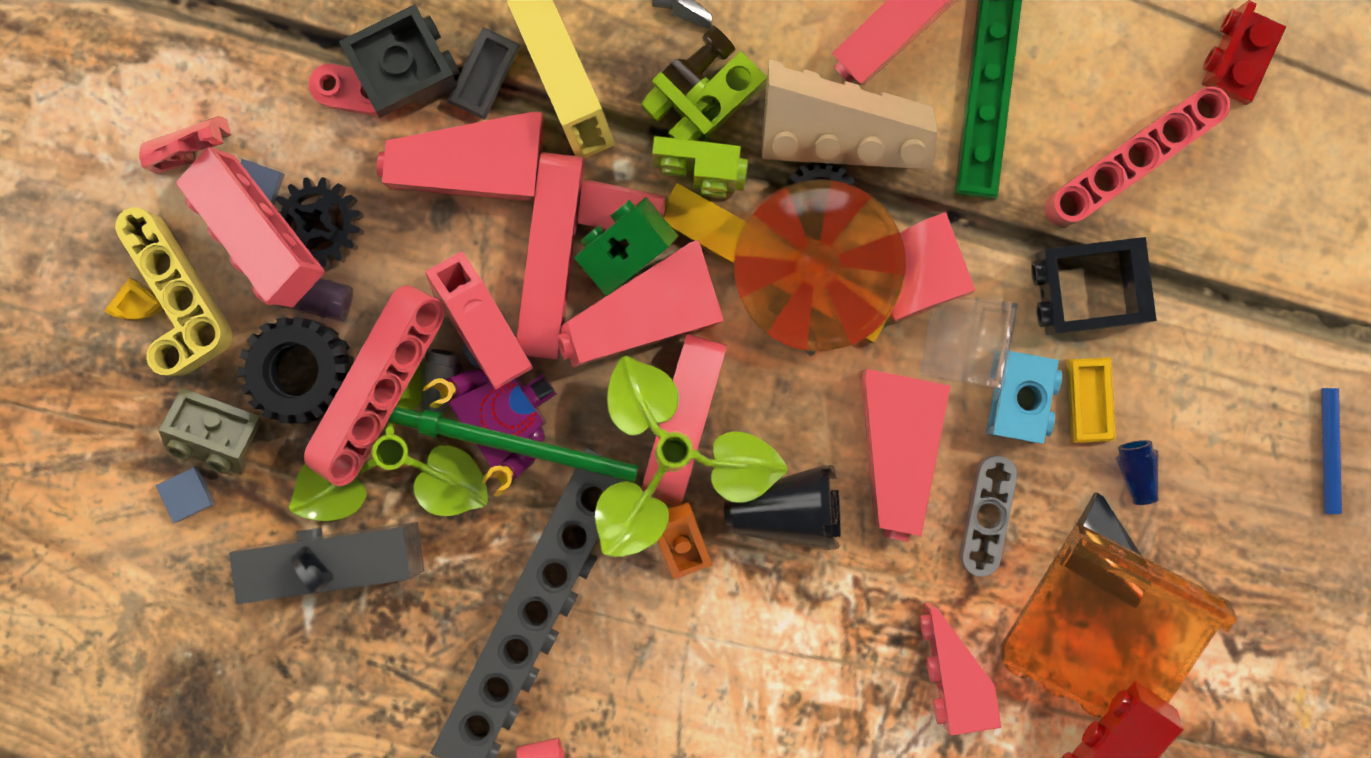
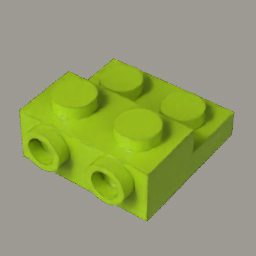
M654 136L653 162L654 167L662 168L661 174L686 177L687 171L694 172L693 188L701 189V195L705 197L726 198V192L734 193L735 190H744L748 159L740 158L741 146Z

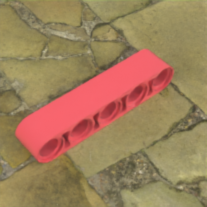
M1205 87L1186 98L1052 193L1045 204V213L1048 220L1059 227H1068L1092 214L1223 121L1230 110V100L1227 94L1217 87ZM1198 101H1204L1209 105L1211 109L1210 118H1205L1199 113L1197 108ZM1164 124H1168L1176 130L1178 138L1176 143L1170 142L1165 138L1163 134ZM1130 148H1135L1142 153L1144 157L1142 167H1137L1131 163L1129 159ZM1096 172H1101L1108 176L1110 180L1109 191H1102L1096 186L1094 182ZM1062 196L1071 197L1075 201L1077 210L1074 216H1069L1062 211L1060 207Z
M542 152L540 156L516 338L528 357L559 360L560 357L557 336L562 334L560 327L565 323L584 174V157Z
M405 285L396 289L388 300L304 452L306 466L333 485H347L360 472L443 322L445 308L439 299L413 286Z

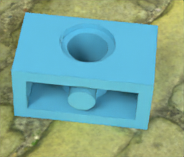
M1013 351L1000 352L986 434L1044 444L1045 436L1050 437L1054 428L1055 413L1050 411L1052 396L1059 393L1062 383V371L1057 370L1059 360ZM1024 386L1030 388L1035 396L1034 404L1028 410L1022 409L1017 402V394Z

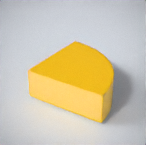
M129 278L104 311L121 319L141 320L157 314L163 308L154 293L137 280Z

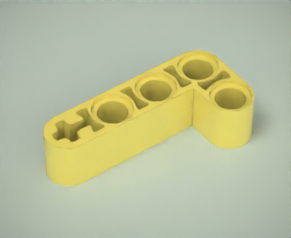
M138 207L124 210L116 220L115 230L175 327L156 339L149 346L146 357L147 363L155 373L160 375H187L223 353L232 342L233 332L165 221L160 216ZM141 221L146 222L142 229L139 224ZM142 230L146 238L137 235V233ZM168 254L171 260L170 267L164 274H160L157 269V262L162 255ZM190 289L193 295V302L189 308L183 310L179 305V297L184 290ZM211 324L215 330V338L210 345L205 346L201 340V332L206 325ZM174 346L179 352V361L173 368H170L166 363L165 357L167 351Z

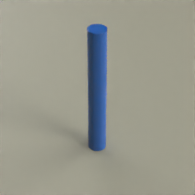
M1321 388L1324 514H1342L1339 388Z

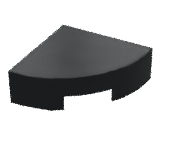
M303 546L292 556V565L297 575L311 593L324 588L334 579L332 577L334 575L308 546Z

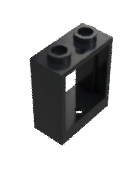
M1146 237L1050 248L1035 253L1036 260L1031 263V274L1034 285L1040 286L1041 302L1037 303L1036 312L1039 326L1045 327L1046 336L1157 321ZM1119 253L1126 314L1065 321L1057 260Z

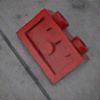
M1250 0L1237 9H1230L1220 27V32L1224 33L1219 47L1214 46L1205 59L1203 69L1207 73L1201 84L1206 87L1220 88L1228 97L1245 105L1253 102L1287 27L1254 12L1257 3Z

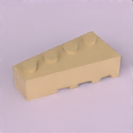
M769 59L762 131V159L916 169L932 168L937 138L933 106L881 92L879 95L861 90L858 84L844 81L843 84L820 78L819 73L806 69L798 72L784 68V63Z

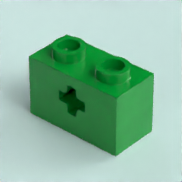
M647 197L637 205L628 200L610 216L615 221L614 224L605 231L598 225L580 240L585 248L574 258L606 296L667 249L678 237L677 233ZM625 238L630 245L622 248L618 242Z

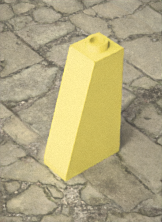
M508 0L509 8L574 155L584 157L585 159L615 146L602 107L553 0Z

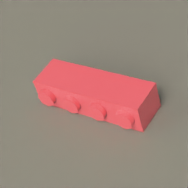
M207 146L177 180L176 184L186 196L185 203L204 219L208 225L207 232L225 247L231 255L229 257L231 264L247 276L253 284V293L263 303L293 308L325 273L321 265L235 155Z

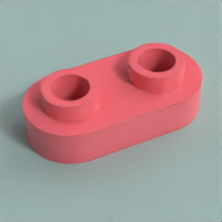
M324 64L312 72L309 79V90L312 97L321 105L337 110L377 116L369 98L364 97V88L353 67ZM334 78L336 80L335 87L330 91H325L323 89L325 80Z

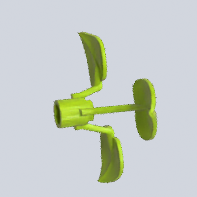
M623 356L613 370L608 386L607 404L610 418L619 430L630 436L640 435L650 426L652 432L660 438L655 450V459L660 467L645 492L633 482H620L611 485L602 493L595 510V522L601 551L604 555L610 557L630 556L649 548L660 539L667 528L669 510L664 502L651 496L667 471H680L686 467L690 460H695L707 467H714L711 473V484L714 490L725 500L735 503H746L760 497L787 473L788 467L775 449L760 438L749 433L733 431L719 436L714 441L712 447L714 459H709L701 455L699 451L693 450L692 443L686 435L679 432L667 433L666 430L661 429L657 423H664L670 420L678 407L679 394L675 383L662 370L639 362L629 356Z
M420 365L417 367L397 403V407L413 410L422 401ZM387 421L386 435L380 437L373 446V458L363 464L358 475L349 484L335 486L307 467L305 463L297 475L289 510L297 516L315 521H334L351 516L362 506L367 495L364 484L357 477L376 465L383 469L392 470L405 463L423 471L415 479L414 494L420 506L434 515L453 516L485 507L488 503L486 482L482 484L483 474L465 451L450 445L437 446L430 452L427 464L408 456L406 442L401 437L394 435V423Z

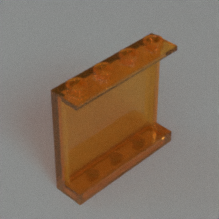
M1077 522L1001 643L1002 663L1015 676L1023 679L1030 677L1041 683L1052 695L1059 698L1066 696L1080 703V706L1089 714L1101 718L1109 711V705L1113 697L1121 690L1126 691L1134 681H1137L1169 703L1217 630L1220 628L1229 633L1238 618L1229 600Z

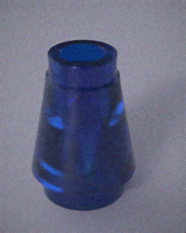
M1138 440L1120 445L1118 447L1119 456L1116 457V461L1132 496L1133 503L1135 505H1147L1157 502L1159 500V451L1153 449V444L1150 440Z

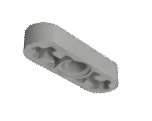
M988 456L978 464L975 472L959 553V559L963 568L975 576L984 577L991 575L997 570L1001 561L1017 481L1015 465L1009 459L1002 456ZM996 463H1000V470L1006 472L1005 481L998 480L995 493H1004L1002 501L988 496L980 497L982 489L991 492L993 482L991 478L986 477L987 469H994ZM990 503L997 507L999 520L994 526L984 528L977 520V512L982 505ZM974 530L985 535H996L994 542L985 539L984 552L990 555L989 562H982L980 568H976V562L969 559L971 551L977 552L981 543L980 538H972Z

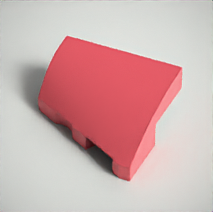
M220 116L213 117L143 142L139 152L142 168L158 174L192 164L195 161L193 152L206 149L207 146L214 147L224 144L222 138L231 135L227 119Z
M946 212L919 222L901 232L903 272L902 275L896 274L895 276L896 293L894 307L891 312L893 322L927 312L934 306L971 295L975 291Z

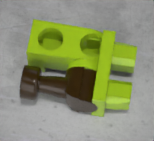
M714 25L702 36V40L705 43L702 48L687 60H674L652 80L653 89L641 103L642 109L655 122H658L672 108L682 117L668 132L671 138L698 141L702 137L707 141L751 97H755L766 87L767 76L741 50L711 80L703 74L716 57L725 60L736 50L727 36Z

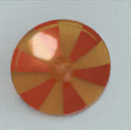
M815 179L796 182L768 196L746 220L739 234L734 253L736 288L750 317L765 333L787 346L806 351L820 352L841 349L853 345L872 334L893 311L903 289L906 273L904 243L899 229L888 211L865 191L834 180Z

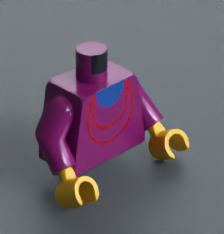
M482 369L468 370L446 380L441 378L434 379L423 388V391L435 388L440 392L441 399L431 403L430 407L438 408L451 398H454L448 404L462 423L543 442L545 439L542 427L547 421L538 407L557 395L544 374H541L524 387L518 378H515L495 390ZM476 444L492 467L483 477L482 484L492 477L497 478L501 483V487L494 493L496 497L501 496L510 486L511 481L527 470L536 459Z

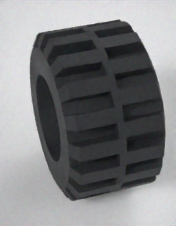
M282 317L276 319L277 323H265L260 327L262 332L259 335L252 334L248 338L247 342L252 345L249 350L242 349L239 357L246 360L245 367H238V377H245L246 384L240 385L243 394L252 397L248 403L254 409L264 411L262 415L266 418L279 420L280 423L301 424L321 421L354 363V356H349L347 352L350 349L346 340L338 337L339 333L333 328L314 320L301 317ZM296 346L307 347L314 354L318 364V376L315 384L307 393L301 396H293L286 392L278 377V367L282 357L287 351Z

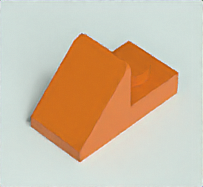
M689 502L668 508L669 520L667 528L657 542L673 580L713 566Z

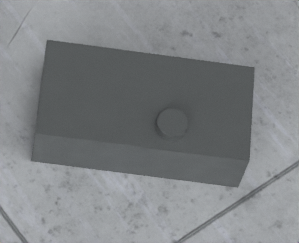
M418 522L323 535L322 528L296 531L297 539L252 545L229 552L236 604L312 594L297 575L291 561L292 556L303 546H308L334 575L332 576L333 580L324 588L314 593L409 580L425 571Z

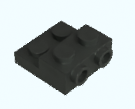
M415 4L339 41L379 118L415 100L418 101L419 105H422L457 88L454 75L460 73L450 51L446 50L441 53L435 41L440 39L441 36L431 16L428 15L422 18Z

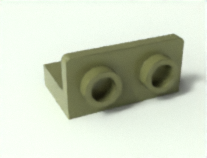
M181 388L158 431L165 449L173 456L184 460L193 457L204 461L209 468L216 472L228 474L229 471L242 475L246 467L244 457L262 422L259 415Z

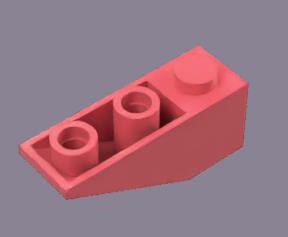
M462 251L425 271L434 297L443 303L446 316L495 390L533 369L482 279Z
M930 602L924 603L926 615H920L919 620L924 641L930 640L932 656L926 657V665L930 682H937L939 698L933 699V709L937 724H943L951 736L1002 728L995 685L938 608Z

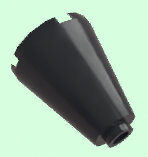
M822 465L782 477L760 497L746 503L725 501L724 519L726 526H732L734 533L737 535L824 550L839 549L840 544L834 538L841 537L839 490H830V479H837L834 466Z

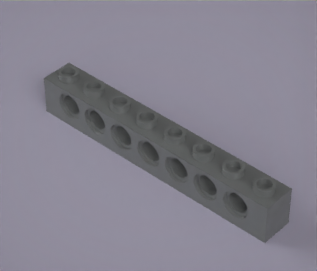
M587 447L584 453L609 458L590 447ZM577 468L574 470L430 754L438 758H496L502 746L495 742L501 728L510 730L521 707L514 704L521 689L529 693L540 669L533 666L540 651L547 655L549 654L559 634L558 631L552 629L559 614L565 617L568 616L579 595L572 591L578 577L587 579L597 560V556L591 554L599 538L595 522V510L589 509L584 504L583 494L588 487L595 486L605 491L611 485L630 481ZM579 525L586 531L587 540L583 546L572 547L565 541L564 531L567 526ZM554 562L562 564L567 570L566 582L562 584L549 582L545 575V569L548 564ZM530 601H540L545 604L548 610L547 619L541 622L531 620L526 613L527 603ZM511 639L524 641L528 646V656L523 659L513 658L507 650L508 641ZM492 677L503 678L508 683L509 694L501 697L495 696L488 688V680ZM480 715L486 718L490 726L489 732L485 734L475 733L469 726V717Z

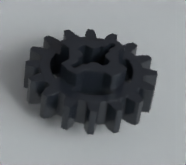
M321 177L318 186H315L310 178H304L303 189L301 190L293 184L288 185L291 196L288 199L281 196L276 198L277 202L283 206L281 212H278L290 227L292 217H294L297 228L296 235L313 257L319 260L323 268H331L332 257L343 263L347 261L343 252L346 247L355 251L358 249V246L352 241L353 235L359 236L364 234V230L355 226V221L364 218V214L361 211L351 209L358 201L356 197L348 195L342 198L346 188L337 183L331 189L330 180ZM322 196V198L319 197L315 203L307 205L301 204L303 201L309 198ZM340 211H342L344 219L343 230L339 228L337 219ZM305 214L319 218L324 223V226L330 229V233L322 229H316L310 223L311 221L305 218ZM328 241L334 243L326 249L311 251L316 249L319 243Z

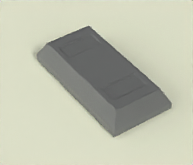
M483 27L456 82L457 88L452 90L447 102L485 120L521 44Z

